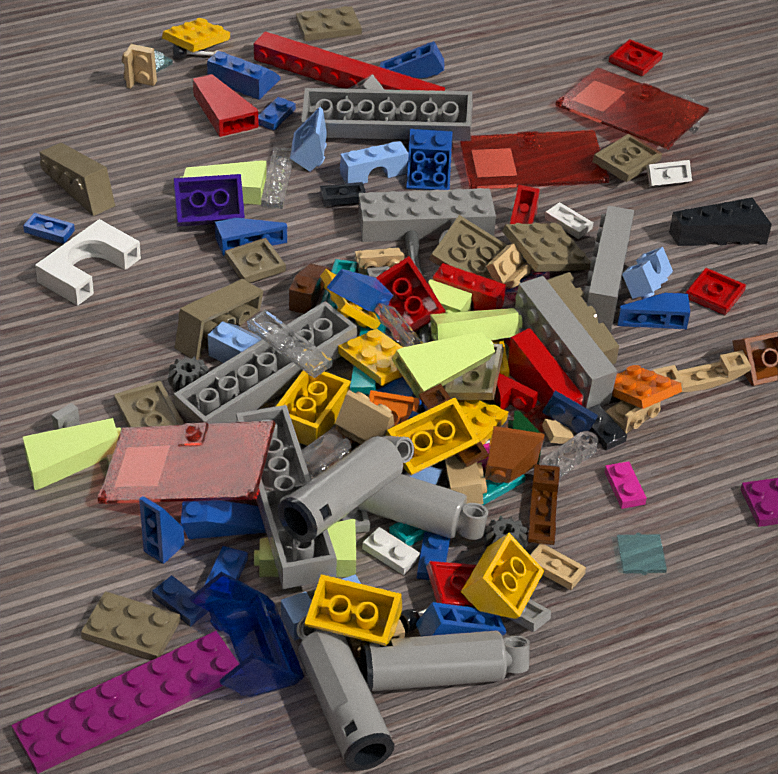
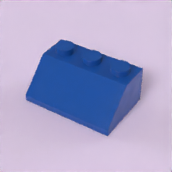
M217 51L207 60L208 75L212 74L232 90L258 100L281 80V76L270 69L226 54L225 52Z

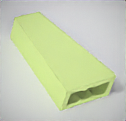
M266 161L187 167L184 176H180V178L241 174L243 203L261 205L267 178Z
M514 308L430 314L431 337L434 341L481 331L490 340L509 338L518 334L519 329H522L523 326L522 316L518 315Z
M481 331L400 348L394 354L392 361L415 396L419 398L420 393L439 384L444 386L489 361L495 350L492 341Z
M111 418L23 436L25 455L34 489L38 490L107 459V455L120 452L119 443L123 442L121 428H116L114 420Z
M355 519L336 522L327 529L337 557L336 577H349L356 574ZM268 537L260 539V550H254V566H259V577H279Z

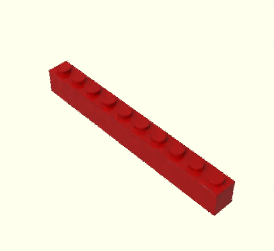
M266 31L254 42V60L344 89L350 88L373 74L384 90L445 91V87Z

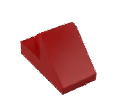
M518 185L510 224H533L534 217L537 215L540 189Z
M499 373L494 396L496 405L503 410L512 405L531 415L536 410L538 392Z

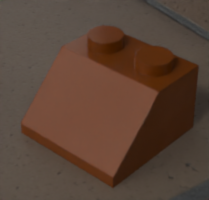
M778 331L732 340L734 352L743 350L751 365V370L744 375L752 386L778 380Z

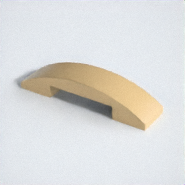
M743 350L720 355V361L679 371L675 365L653 369L652 371L680 382L682 392H692L730 382L750 371L751 365Z

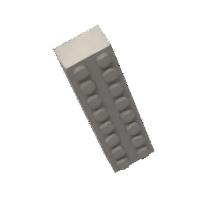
M305 88L301 124L321 107L324 112L327 131L326 138L410 140V129L453 131L452 141H471L472 91Z
M325 301L174 393L175 408L181 419L207 442L237 423L236 413L257 410L286 392L307 365L322 369L341 357L338 354V345L357 338V326Z
M287 405L236 413L237 437L282 588L286 589L317 583L321 574L336 578L337 557L328 530H325L312 541L303 543L293 538L285 530L279 519L278 505L280 502L311 480Z

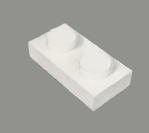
M690 160L647 165L649 187L692 181Z
M560 202L545 212L546 220L551 223H558L564 231L577 239L593 228L592 221Z
M380 527L363 542V550L402 575H405L420 559V552Z

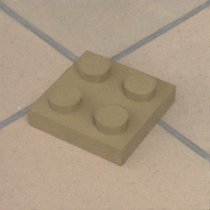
M266 238L225 250V258L240 279H244L249 283L286 271V264Z

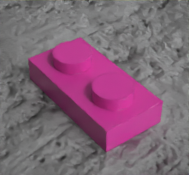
M629 461L605 465L604 473L621 509L646 504L647 497Z

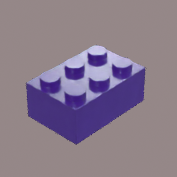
M241 174L174 178L173 187L177 227L215 224L217 221L245 218Z

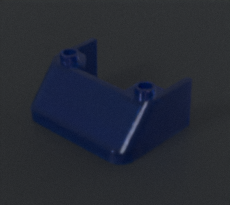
M220 572L189 598L190 602L209 611L211 616L210 622L217 631L229 634L240 664L219 680L221 685L238 692L242 696L255 697L294 686L304 678L303 671L277 607L267 595Z

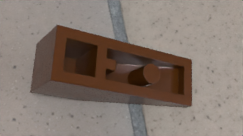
M310 263L300 271L289 288V310L305 314L315 308L325 285L320 275L325 269L331 272L332 268Z

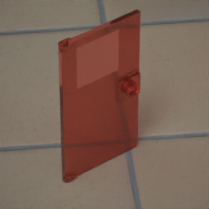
M599 67L567 94L561 96L555 103V106L631 134L634 137L665 149H670L684 133L709 112V108L661 91L660 88L650 84H642Z
M595 130L539 133L538 131L517 132V134L471 136V141H459L469 189L515 188L518 185L535 187L609 183L608 172L592 162L594 155L600 151Z
M274 420L210 424L202 422L184 423V425L122 428L103 487L98 495V503H139V498L142 496L152 502L257 499L259 484L276 423Z

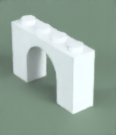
M99 219L35 265L37 282L78 306L94 294L92 276L73 265L85 258L98 257L106 259L126 270L141 259L140 242Z

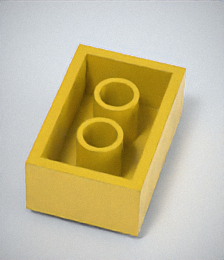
M309 365L304 368L276 405V407L287 405L299 443L317 449L335 424L345 396L350 390L351 381Z

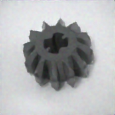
M184 356L183 360L175 359V363L170 365L168 382L174 392H177L207 374L209 369L203 360H196L195 356L187 359Z
M500 516L498 521L491 519L489 526H486L484 530L485 549L508 533L526 549L528 545L527 527L522 526L521 520L514 522L512 517L507 520Z

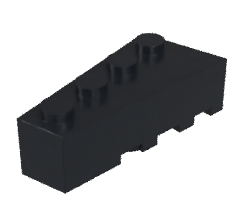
M753 197L675 211L672 214L669 233L678 246H704L707 242H713L718 245H727V242H739L740 245H749V241H759V245H766L772 224Z

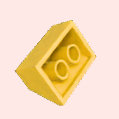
M452 398L388 429L386 436L408 437L412 440L414 445L413 457L409 462L403 463V468L411 476L480 442L456 398Z
M508 533L486 548L461 593L480 612L517 619L522 614L544 570L515 538Z
M321 574L304 624L308 627L387 646L395 634L401 615L402 594Z

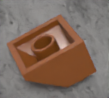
M493 426L487 451L489 457L486 458L485 480H491L495 483H510L533 469L539 458L544 434Z

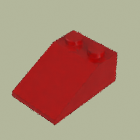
M410 256L376 277L394 295L389 301L387 308L406 337L431 322L430 314L446 312Z

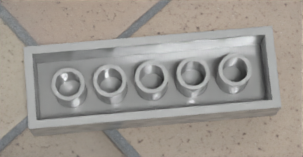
M490 188L359 193L358 215L362 242L405 240V233L410 230L417 232L418 240L440 239L442 233L450 229L459 215L494 236L496 214Z
M608 206L606 214H601L599 227L603 228H598L597 242H595L594 256H592L590 266L591 271L588 274L583 298L584 302H587L586 305L588 307L593 306L597 312L598 323H604L610 332L612 330L634 216V210Z
M544 276L519 283L515 310L518 312V315L522 316V328L524 330L530 328L579 389L583 395V407L588 409L597 404L601 407L610 404L617 375L616 368Z

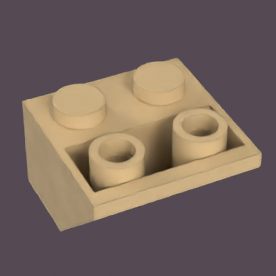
M349 390L339 411L335 426L337 432L361 445L371 437L386 436L387 430L395 426L394 418L391 413L392 411L385 405L378 404L377 406L370 402L369 397L361 392L354 393Z

